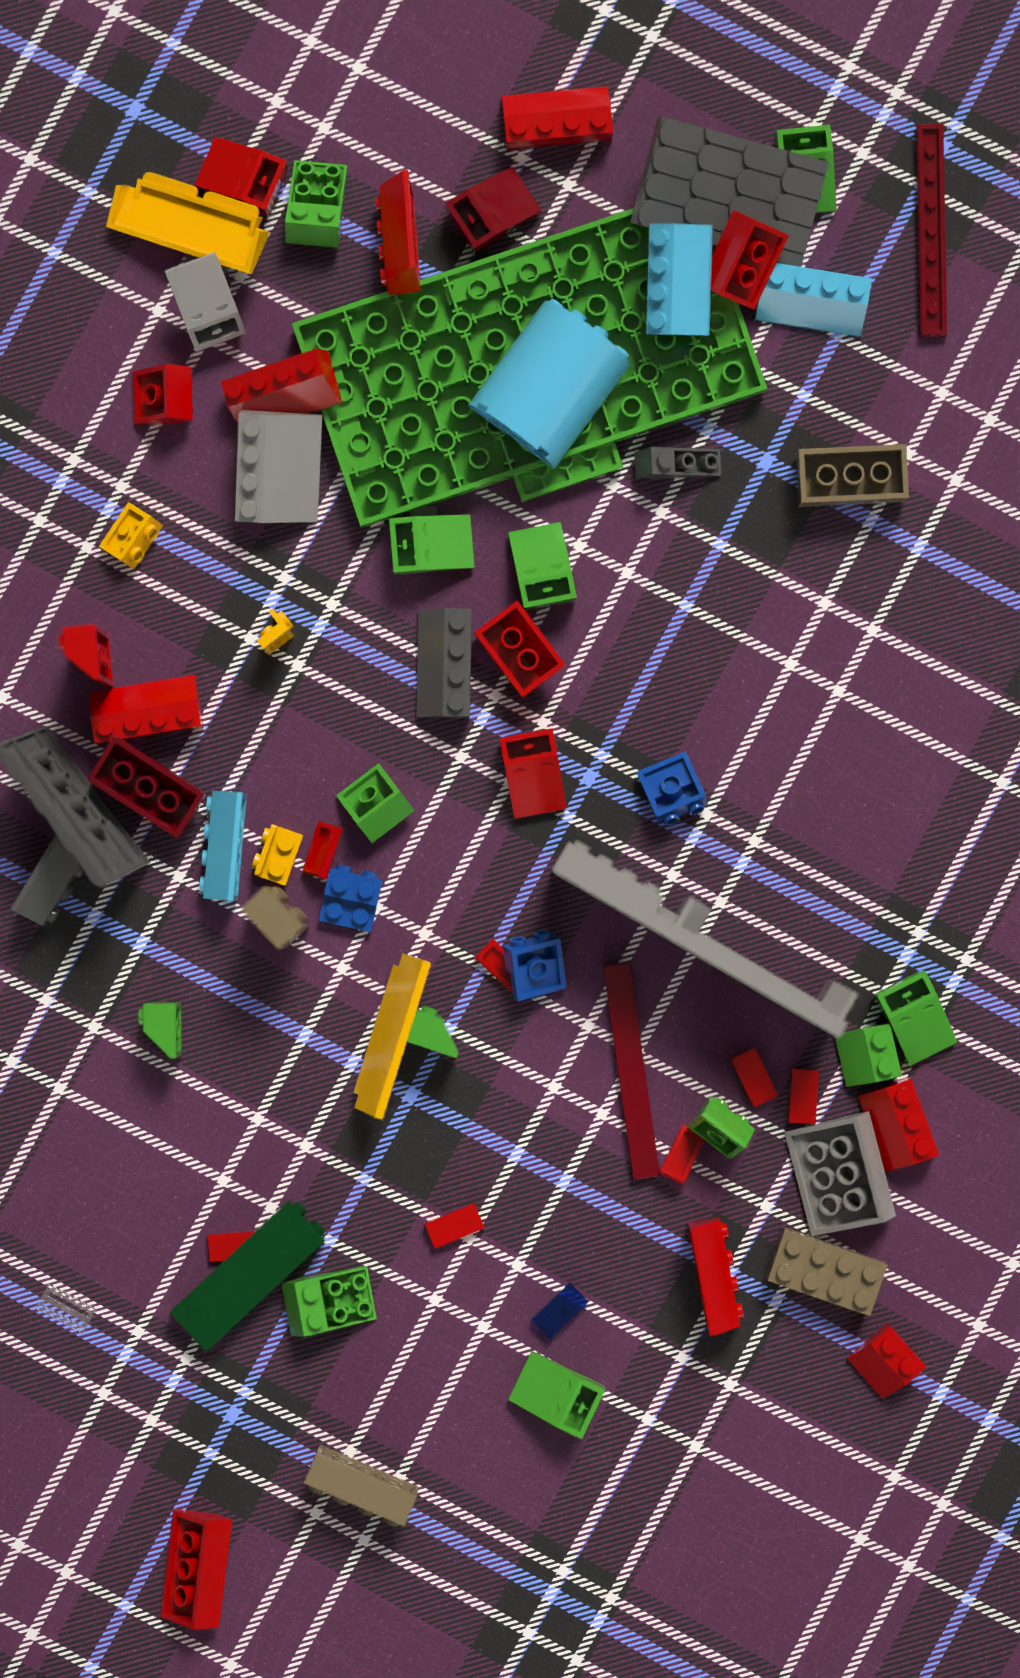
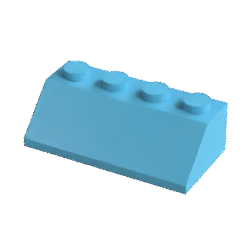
M649 224L646 334L709 335L713 225Z
M776 263L757 304L755 320L860 337L867 311L872 278Z
M213 791L212 797H207L206 812L211 813L210 823H205L204 839H208V849L203 850L202 866H206L205 877L200 878L199 892L204 893L203 898L238 901L247 795L244 793Z

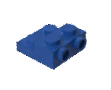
M686 751L636 772L658 825L662 823L666 826L673 825L679 821V816L686 813L697 815L704 810L705 805H708L705 792Z
M337 864L336 869L330 868L319 921L372 932L383 880L377 879L378 873L363 870L362 875L351 873L352 867Z
M539 930L534 933L532 938L513 937L510 939V944L503 945L506 971L511 975L513 998L516 1001L526 1000L567 988L561 939L552 932L550 933L549 930Z

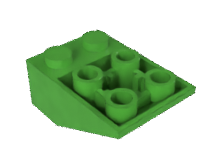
M830 124L777 130L774 137L775 148L829 162L816 213L836 211L834 156Z
M294 160L285 219L286 243L339 248L347 165Z
M470 515L414 516L389 519L393 571L395 575L474 568Z
M561 522L508 532L524 610H533L576 601L577 596Z
M920 970L873 994L887 1023H890L892 1033L909 1066L957 1043L939 997L925 970Z
M367 1266L282 1282L291 1336L305 1337L377 1319Z
M531 1351L508 1400L555 1427L582 1439L605 1392V1386Z

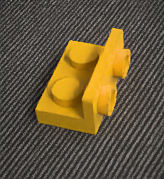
M128 502L99 547L134 569L143 559L151 543L157 538L162 524Z
M273 608L269 610V613L278 624L274 627L271 624L259 633L261 637L257 640L268 655L294 637L290 631L294 627L282 611L276 613Z
M273 824L270 829L265 828L260 842L264 844L262 853H256L251 867L255 869L254 875L286 886L304 835Z

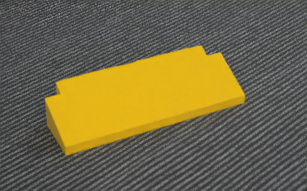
M147 172L144 174L143 179H138L136 188L128 185H116L106 224L108 228L199 258L216 252L220 265L247 274L253 273L270 234L269 231L258 228L263 217L259 216V209L255 205L214 192H206L204 197L201 198L198 197V189L195 186L153 172Z
M403 953L399 966L393 964L353 1092L358 1095L354 1108L379 1119H383L431 965L429 961Z

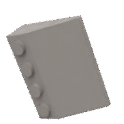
M241 410L238 422L235 521L255 523L318 522L322 437L321 414Z
M869 1111L785 1132L811 1236L883 1223L896 1216Z

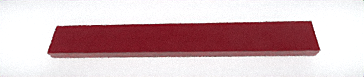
M944 123L917 124L919 338L947 337Z
M630 963L603 966L633 1179L660 1176Z

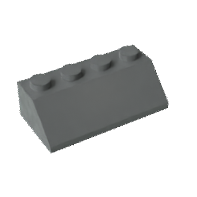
M442 608L418 610L417 718H470L472 609Z
M57 833L11 907V910L42 926H46L48 922L52 924L60 913V910L57 909L62 899L66 901L74 889L71 886L76 876L80 878L85 872L74 853L67 851Z

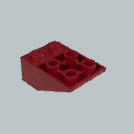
M513 166L468 188L445 203L448 215L474 254L479 253L542 212Z

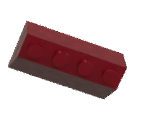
M113 735L87 779L90 783L176 838H179L186 832L206 794L116 735Z

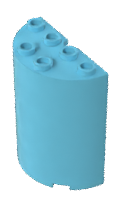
M551 298L550 301L542 303L468 404V407L502 432L510 435L520 445L555 469L630 367V362L628 361L630 355L622 348L612 344L607 339L609 334L601 327L595 325L593 328L586 323L587 318L579 311L573 309L570 312L559 302Z

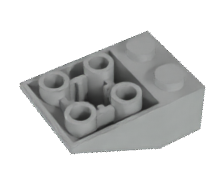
M216 252L165 270L196 352L246 334Z

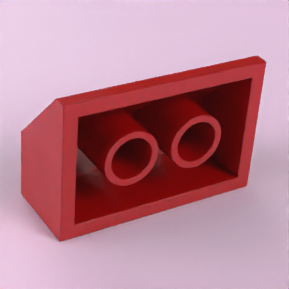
M733 209L712 255L711 291L755 310L789 235Z
M518 600L474 632V636L521 699H524L566 665Z
M907 1077L857 1095L863 1112L869 1111L885 1172L914 1165L939 1156L911 1078Z

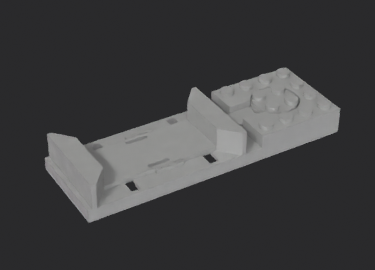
M577 840L574 844L568 842L551 873L824 1032L840 1038L848 1024L843 1020L858 996L857 993L835 981L827 980L817 999L811 997L701 933L699 930L711 909L692 897H685L674 914L661 906L664 897L659 895L662 891L660 888L649 882L643 885L636 881L637 875L625 868L620 871L612 867L614 862L601 854L597 858L588 853L590 848Z

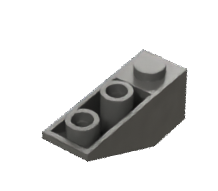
M650 447L635 452L636 479L721 476L720 449Z

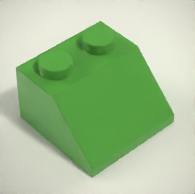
M379 763L336 795L371 843L415 811Z
M181 1002L144 1003L143 1008L139 1009L138 1013L139 1025H143V1031L170 1058L182 1056Z
M424 1005L421 1010L417 1009L407 1042L457 1058L459 1050L443 1018L437 1015L439 1010Z
M886 1022L846 1031L841 1034L840 1038L834 1036L846 1087L902 1076L890 1023Z
M711 1097L703 1104L687 1127L727 1158L731 1159L746 1148L755 1129L750 1126L749 1120L744 1116L736 1115L729 1110L726 1102L719 1098Z

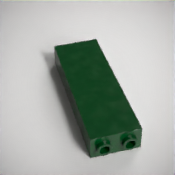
M289 1199L169 1312L206 1352L325 1242L326 1237L323 1235L326 1232L325 1229L316 1220L311 1222L305 1216L308 1211L299 1201L296 1200L293 1203Z

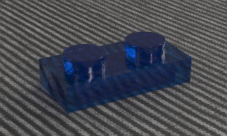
M569 1282L531 1320L551 1339L589 1301Z

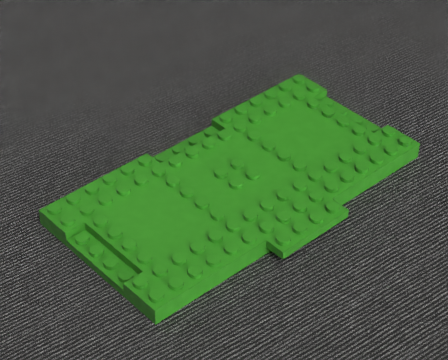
M632 208L420 280L421 292L389 295V292L386 291L294 322L292 326L302 353L316 348L329 351L343 403L322 409L321 411L362 529L513 478L521 502L623 469L615 444L617 442L765 393L767 386L739 304L711 291L709 335L646 334L649 228L630 223L634 210ZM712 245V255L716 248L715 245ZM551 298L559 302L570 312L573 309L579 311L587 318L586 323L593 328L595 325L601 327L609 334L607 339L612 344L622 348L630 355L628 357L630 367L555 469L520 445L510 435L502 432L468 407V404L542 303L550 301Z

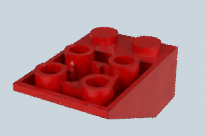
M214 137L194 186L207 192H214L258 207L260 214L268 217L289 167L286 160L265 151Z
M553 728L500 738L514 819L567 809Z

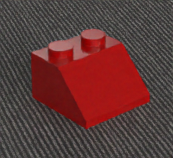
M163 364L133 371L134 425L177 424L193 420L191 367Z
M887 1322L847 1357L883 1399L906 1386L926 1368L924 1363Z

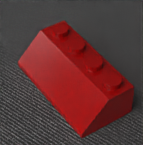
M608 86L502 96L506 150L610 141L613 139L612 112Z
M402 170L379 186L380 196L375 197L377 213H381L382 219L377 221L378 236L383 237V245H379L380 261L385 263V269H380L382 286L387 285L389 295L421 292L414 192L408 170Z
M317 348L221 381L227 407L237 422H239L241 410L311 414L343 403L329 351Z
M95 624L62 627V634L58 635L60 651H63L65 656L94 680L108 688L114 687L109 634Z
M196 675L89 692L90 718L94 743L97 745L109 744L113 735L127 741L204 728Z
M719 1217L687 1223L707 1330L710 1336L738 1328L740 1327L739 1319H744L741 1303H736L734 1293L739 1292L736 1276L731 1277L729 1266H734L731 1249L726 1250L725 1239H729L727 1224H721Z
M173 1509L160 1617L193 1630L219 1628L232 1519L214 1513Z

